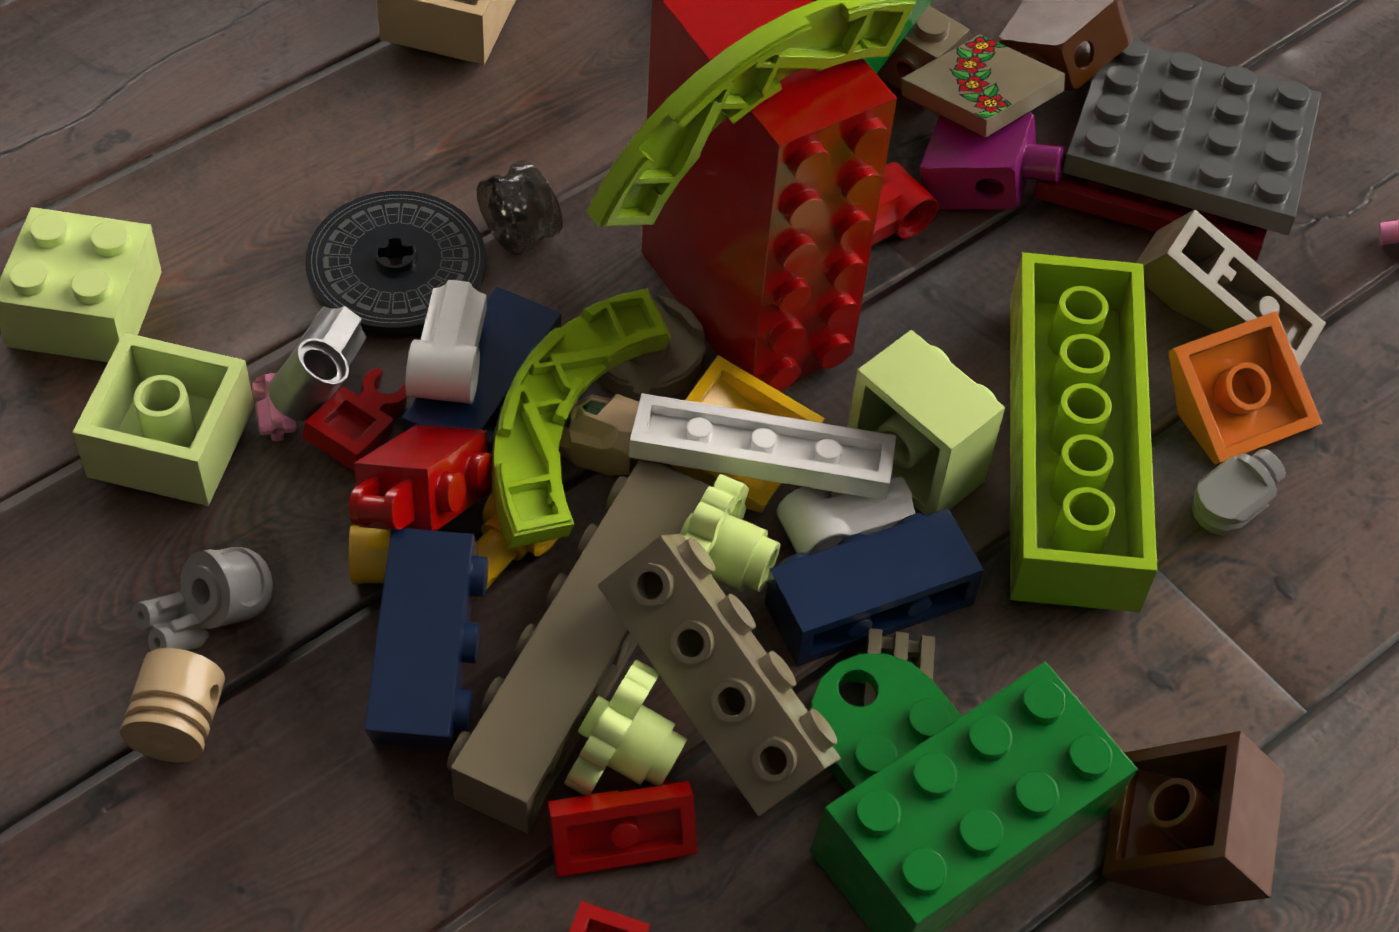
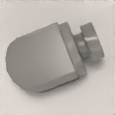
M1260 449L1252 456L1246 453L1230 456L1199 480L1191 505L1195 519L1201 527L1213 534L1228 536L1237 532L1270 506L1268 503L1277 495L1276 484L1286 477L1283 464L1275 454L1267 449Z

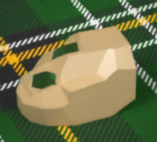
M591 394L577 401L569 412L563 427L559 443L560 455L576 466L608 476L629 475L639 460L629 457L630 438L639 402L619 394H615L612 398Z

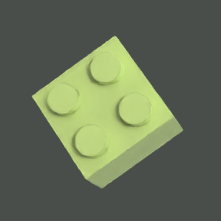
M31 207L0 278V329L6 347L109 362L124 332L138 335L162 273L151 224Z
M910 330L857 369L847 427L897 435L891 474H894L896 478L903 477L912 493L913 505L926 516L946 508L950 510L985 482L1005 407L997 401L995 395L987 387L975 383L952 364L940 348L929 345L914 331Z
M124 332L72 432L86 477L209 506L254 408L246 361Z

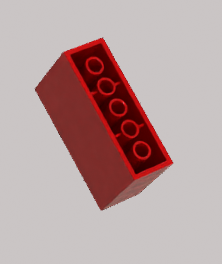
M652 0L647 120L684 82L726 48L768 22L814 1ZM864 59L848 61L818 72L816 69L797 71L780 80L782 90L757 105L734 124L726 118L709 134L700 153V158L678 183L664 204L655 223L642 226L641 252L676 300L689 308L702 324L705 339L717 356L719 355L778 391L787 389L797 379L819 369L834 368L853 355L897 97Z

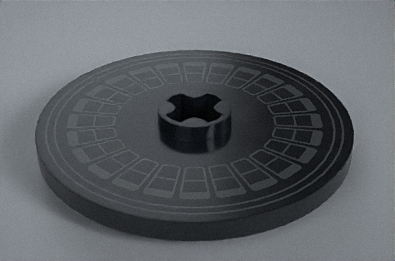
M385 191L354 199L337 208L321 222L308 244L306 271L310 289L322 307L325 306L331 309L347 307L362 318L361 327L364 332L382 335H405L423 331L433 288L445 285L448 280L470 282L472 287L479 292L486 272V251L484 241L477 226L463 211L453 204L425 193ZM392 258H402V264L390 265Z

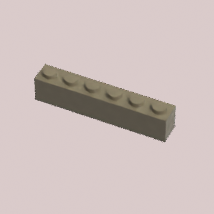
M639 459L628 478L621 475L616 480L607 499L606 511L608 512L599 526L591 523L585 530L577 548L576 558L578 561L570 574L560 573L553 582L546 599L545 607L547 611L538 626L529 624L521 634L514 652V661L516 662L507 677L504 679L498 676L489 686L481 706V714L483 716L472 733L463 731L455 741L447 761V769L451 770L454 800L526 834L529 833L584 738L583 735L577 732L598 695L604 699L607 698L638 644L597 585L659 536L680 534L686 519L691 513H694L706 489L711 485L654 461Z

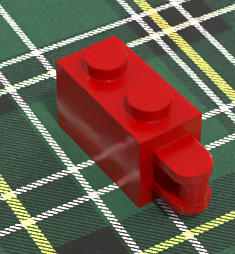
M415 425L354 462L356 487L350 495L348 506L351 522L359 527L385 530L412 528L437 531L490 493L492 485V455L487 451L486 430Z

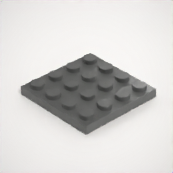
M1133 38L1134 41L1094 75L1062 173L1289 236L1296 218L1321 92L1309 89L1304 84L1296 81L1282 82L1256 75L1244 67H1226L1204 61L1188 52L1174 53L1148 46L1136 38Z

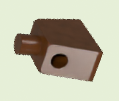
M1024 0L999 35L1000 44L1065 73L1064 91L1079 89L1134 41L1122 0Z

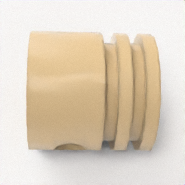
M159 648L148 652L143 660L130 699V705L124 716L125 720L119 731L122 740L133 750L161 761L178 763L199 759L204 751L205 740L210 731L209 726L213 721L224 686V672L213 661L188 650Z

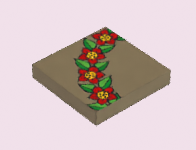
M979 34L903 77L902 96L986 138L1063 92L1065 73Z

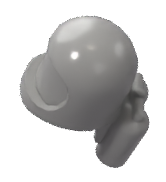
M230 547L221 550L209 549L192 554L183 566L180 591L137 602L132 608V619L140 630L150 629L148 644L151 651L159 648L197 649L209 638L207 629L225 627L251 620L264 611L271 600L274 588L272 574L266 561L259 554L248 548Z

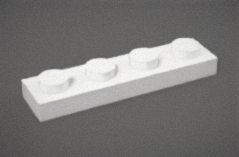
M641 393L630 438L629 457L887 500L897 435Z

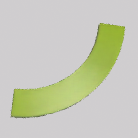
M816 0L787 12L755 29L695 72L650 116L616 159L598 188L587 213L598 227L653 225L678 183L700 158V153L709 134L726 118L734 124L757 105L782 90L780 80L802 69H816L818 72L848 61L889 56L917 0Z
M648 288L619 294L583 309L580 316L567 322L561 328L556 327L550 331L530 352L517 371L500 409L493 435L491 454L492 492L498 521L508 549L569 536L574 526V521L566 502L561 479L559 443L563 427L569 412L579 397L603 374L627 360L666 348L671 335Z

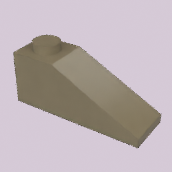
M1196 210L1158 229L1136 262L1143 264L1145 287L1172 310L1216 332L1277 311L1299 367L1326 322Z

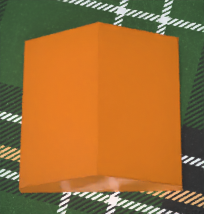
M1277 311L1168 351L1178 415L1214 465L1224 462L1230 456L1253 451L1322 424Z

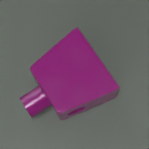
M1031 112L1026 113L986 138L940 115L920 165L922 186L938 201V209H1013L1020 204L1028 178L1055 182L1060 180L1064 162V149L1058 146L1036 144L1035 119Z

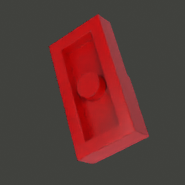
M669 780L664 781L659 786L636 789L635 786L626 787L625 791L622 792L616 790L547 801L553 860L557 877L698 854L694 796L689 781L673 783Z

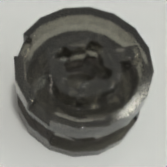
M525 160L518 161L510 166L508 174L504 176L491 175L479 182L476 188L477 201L486 225L501 246L513 255H521L532 249L536 244V239L541 241L545 238H552L562 230L563 216L559 202L544 175L533 164Z

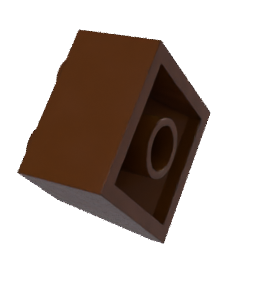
M1242 731L1124 752L1138 770L1112 808L1102 869L1104 877L1112 882L1206 906L1271 898L1285 773Z

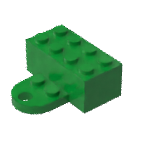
M861 653L838 662L820 679L810 709L817 710L827 720L837 737V744L833 747L842 759L828 769L847 793L825 807L809 851L872 932H942L1108 815L1138 768L1046 661L962 716L934 681L913 663L889 654ZM847 682H858L864 685L867 682L875 691L876 699L866 706H854L848 704L841 697L839 687Z

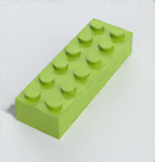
M1022 252L1010 297V600L1141 612L1157 573L1143 264Z

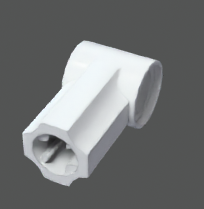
M448 280L445 285L433 288L421 340L414 339L412 341L408 354L405 390L408 397L466 404L473 403L480 366L478 346L487 310L486 294L478 292L472 287L470 282Z
M891 474L887 500L839 492L830 493L827 490L801 487L788 494L779 503L777 508V516L796 553H805L807 555L834 547L840 541L853 534L864 533L869 535L893 527L905 517L916 514L912 503V493L902 476L896 478L894 474Z

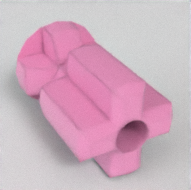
M276 373L264 374L258 377L252 384L254 398L263 399L255 404L258 430L260 435H271V441L284 440V433L296 432V420L283 415L269 398L268 386Z

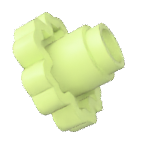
M720 474L713 487L709 486L706 489L694 513H691L686 519L680 534L682 533L686 540L690 537L695 539L709 554L715 565V571L711 573L715 581L741 592L746 587L760 592L768 581L769 568L774 567L780 543L767 538L768 531L743 520L746 511L744 503L749 487L744 483Z
M636 659L610 702L598 695L577 731L588 738L569 772L564 782L565 785L584 796L590 795L607 766L639 785L644 780L655 786L662 785L684 747L687 738L673 731L674 722L643 705L659 676L655 669Z

